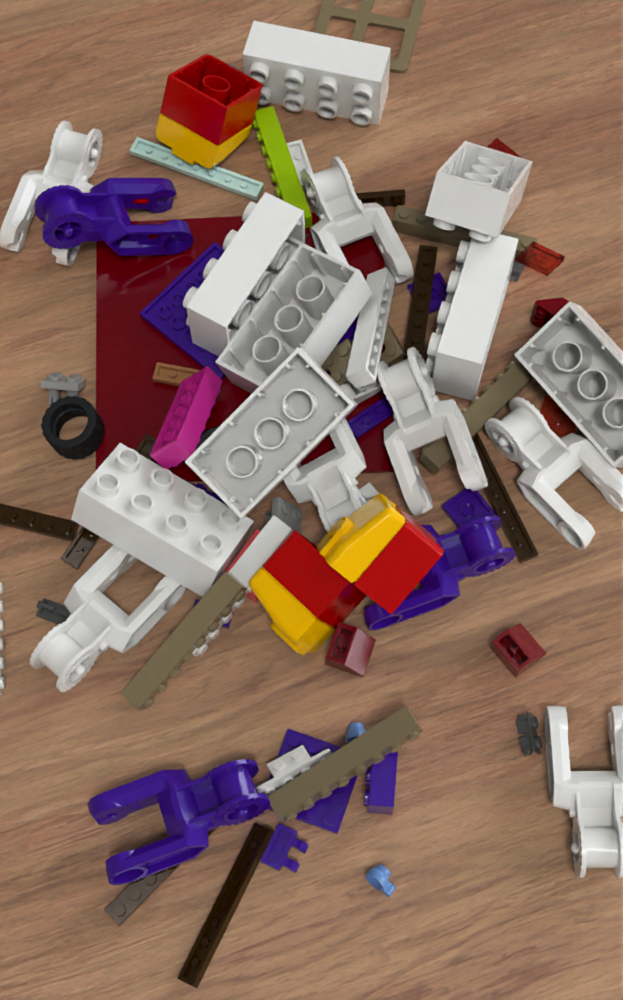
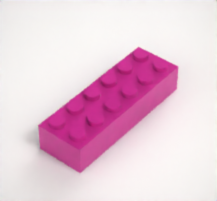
M208 366L181 381L151 450L150 456L165 469L176 467L182 461L188 459L195 452L197 444L201 440V434L206 428L205 424L211 416V409L216 403L215 399L221 391L220 387L223 382Z

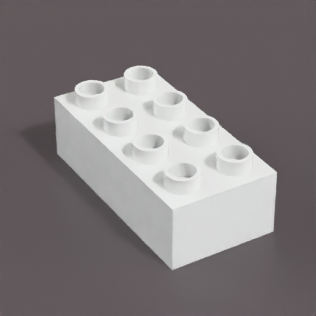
M253 21L243 51L244 73L263 85L258 102L259 105L274 103L283 105L286 109L293 112H299L303 109L317 112L320 116L327 119L337 116L351 119L355 124L362 126L369 123L379 125L389 90L391 48Z
M464 141L437 171L425 215L434 218L433 224L444 230H455L456 225L470 229L469 236L479 241L489 242L492 236L498 238L521 202L533 161Z
M267 192L264 193L258 203L252 201L247 205L242 216V221L244 222L238 232L232 229L227 234L223 243L224 253L219 260L215 258L209 260L203 272L204 282L199 289L191 287L183 300V307L187 309L188 315L186 325L190 326L192 343L217 356L221 355L301 242L305 244L304 211Z
M500 234L498 238L492 236L489 242L479 241L474 238L471 239V242L461 240L456 257L457 265L455 271H451L446 292L448 294L446 301L441 303L437 317L438 326L436 333H432L427 350L428 358L426 365L430 375L433 376L435 391L471 401L476 397L509 284L519 239Z
M301 242L215 363L232 384L251 394L297 347L303 349L321 367L373 293L360 270Z
M569 301L514 355L614 468H623V351L582 306Z
M297 347L185 463L242 519L358 404L303 349Z
M122 443L118 444L81 487L71 520L201 597L208 592L243 549L254 523L253 520L246 516L241 519L228 505Z

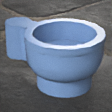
M362 723L349 724L345 735V742L348 744L366 732Z
M381 864L371 868L365 875L366 880L374 888L382 891L387 897H390L396 889L388 879L391 876L390 871Z

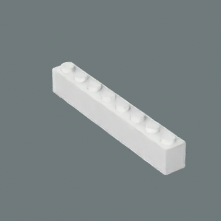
M386 267L367 275L366 282L373 294L359 312L346 372L347 380L355 388L376 382L395 285V278Z
M275 515L272 516L229 571L248 588L245 591L246 595L248 592H252L249 586L250 578L260 567L263 568L262 565L293 531L291 527ZM245 598L240 602H236L231 607L233 609L226 618L223 617L219 621V627L213 633L210 632L205 638L206 642L202 647L195 649L192 653L193 656L202 655L207 650V644L211 639L214 640L219 635L221 626L231 620L233 611L236 607L239 608L243 605Z

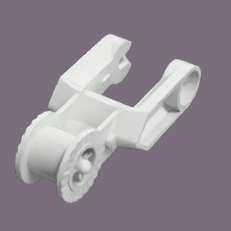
M63 120L58 125L53 135L50 156L44 170H30L21 177L0 230L1 248L16 252L22 249L29 225L35 213V200L48 188L69 185L78 188L82 193H90V189L94 186L88 183V179L92 177L97 169L103 146L102 133L99 129L93 128L86 135L73 131L72 124L69 121ZM82 243L79 246L68 249L52 248V254L56 256V263L68 267L72 266Z
M335 156L331 158L330 168L314 174L308 167L302 169L301 180L303 181L302 185L306 197L320 220L310 228L316 250L348 264L340 247L372 235L385 260L387 269L395 278V283L398 284L413 278L414 272L411 260L386 211L378 203L362 204L354 191L348 170L340 157Z
M411 347L407 350L408 359L390 367L384 361H380L377 375L383 388V393L386 395V399L394 411V421L384 429V443L404 499L413 515L418 516L433 508L430 493L423 481L413 451L447 436L465 488L472 491L481 490L488 487V482L463 414L454 399L440 401L438 396L435 395L433 379L428 371V366L425 364V360L422 359L419 351Z
M514 397L509 403L511 412L501 421L496 418H490L485 422L486 433L492 444L496 446L501 454L517 463L523 469L517 483L526 500L568 543L582 551L589 546L596 532L582 515L575 512L557 494L555 489L579 469L601 491L607 502L616 510L622 512L623 475L586 438L574 433L559 438L549 428L544 416L540 414L534 405L524 398Z
M346 418L329 433L336 447L335 449L304 466L299 463L283 479L299 504L313 501L314 505L318 506L319 517L322 519L327 532L343 516L349 517L366 503L365 498L357 487L358 480L356 477L367 466L364 455Z
M113 545L73 585L64 601V605L71 615L65 622L58 624V626L54 627L43 637L31 654L29 663L34 669H40L44 666L49 668L59 677L56 688L61 692H66L86 676L98 656L108 648H112L120 653L134 648L177 604L187 588L165 576L157 584L153 592L129 616L107 598L103 592L122 573L132 567L137 558Z
M623 705L611 706V712L608 713L607 717L613 771H570L566 707H545L544 730L549 795L552 806L568 810L569 817H572L573 840L571 850L573 852V866L575 867L574 871L577 878L585 877L586 868H613L615 877L623 878L622 819H620L623 816Z

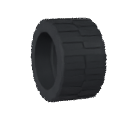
M78 396L60 398L50 405L42 418L41 428L43 436L53 449L64 458L72 460L83 459L93 454L103 442L105 426L102 418L92 404L84 398ZM78 416L88 418L86 428L79 436L69 440L59 439L60 430L68 420Z

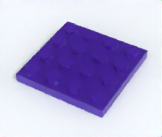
M287 729L277 758L301 745L304 746L310 757L326 749H330L334 753L342 747ZM358 776L351 778L347 785L334 789L327 798L316 801L312 808L299 812L295 819L338 834ZM270 805V806L268 807V810L273 811V809H272V807H271V805Z

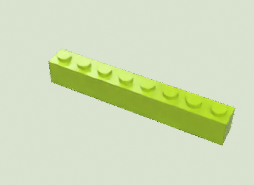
M274 106L256 110L252 126L253 129H257V141L262 143L260 146L263 156L266 155L265 163L267 169L271 170V182L276 184V196L303 210L305 228L312 227V215Z

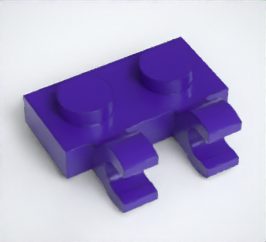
M279 823L261 859V863L277 871H280L282 866L296 873L300 865L298 862L287 858L291 847L305 854L309 846L306 842L296 838L298 835L297 831Z

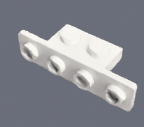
M301 745L266 765L273 779L256 788L258 793L269 796L331 755L332 752L330 749H326L310 757L304 746Z

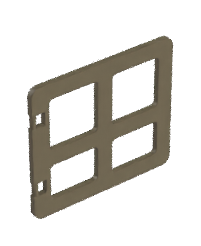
M335 0L322 1L314 33L326 35L329 21L332 18L355 22L351 40L359 42L364 41L369 25L403 31L405 34L398 59H390V71L405 73L408 70L426 0H413L408 19L372 13L375 0H362L359 10L337 7L334 5Z

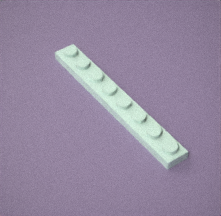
M139 137L135 139L129 150L133 156L256 201L264 188V183L218 166L207 169L198 163L192 165L171 153L172 149Z

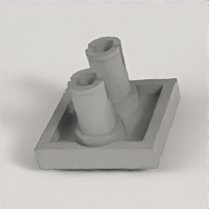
M52 372V375H47L46 378L41 380V388L49 389L47 404L51 405L59 399L60 390H66L67 396H78V391L86 386L87 378H81V375L70 374V377L63 376V373Z
M280 497L272 498V511H266L265 515H269L265 516L266 522H269L272 516L275 515L293 530L295 529L302 534V509Z

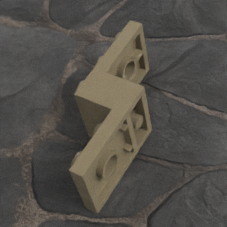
M387 323L383 341L385 350L381 353L380 361H384L388 366H391L404 357L406 353L391 326ZM348 338L333 349L321 366L325 372H331L330 377L339 386L349 382L346 372L353 341Z

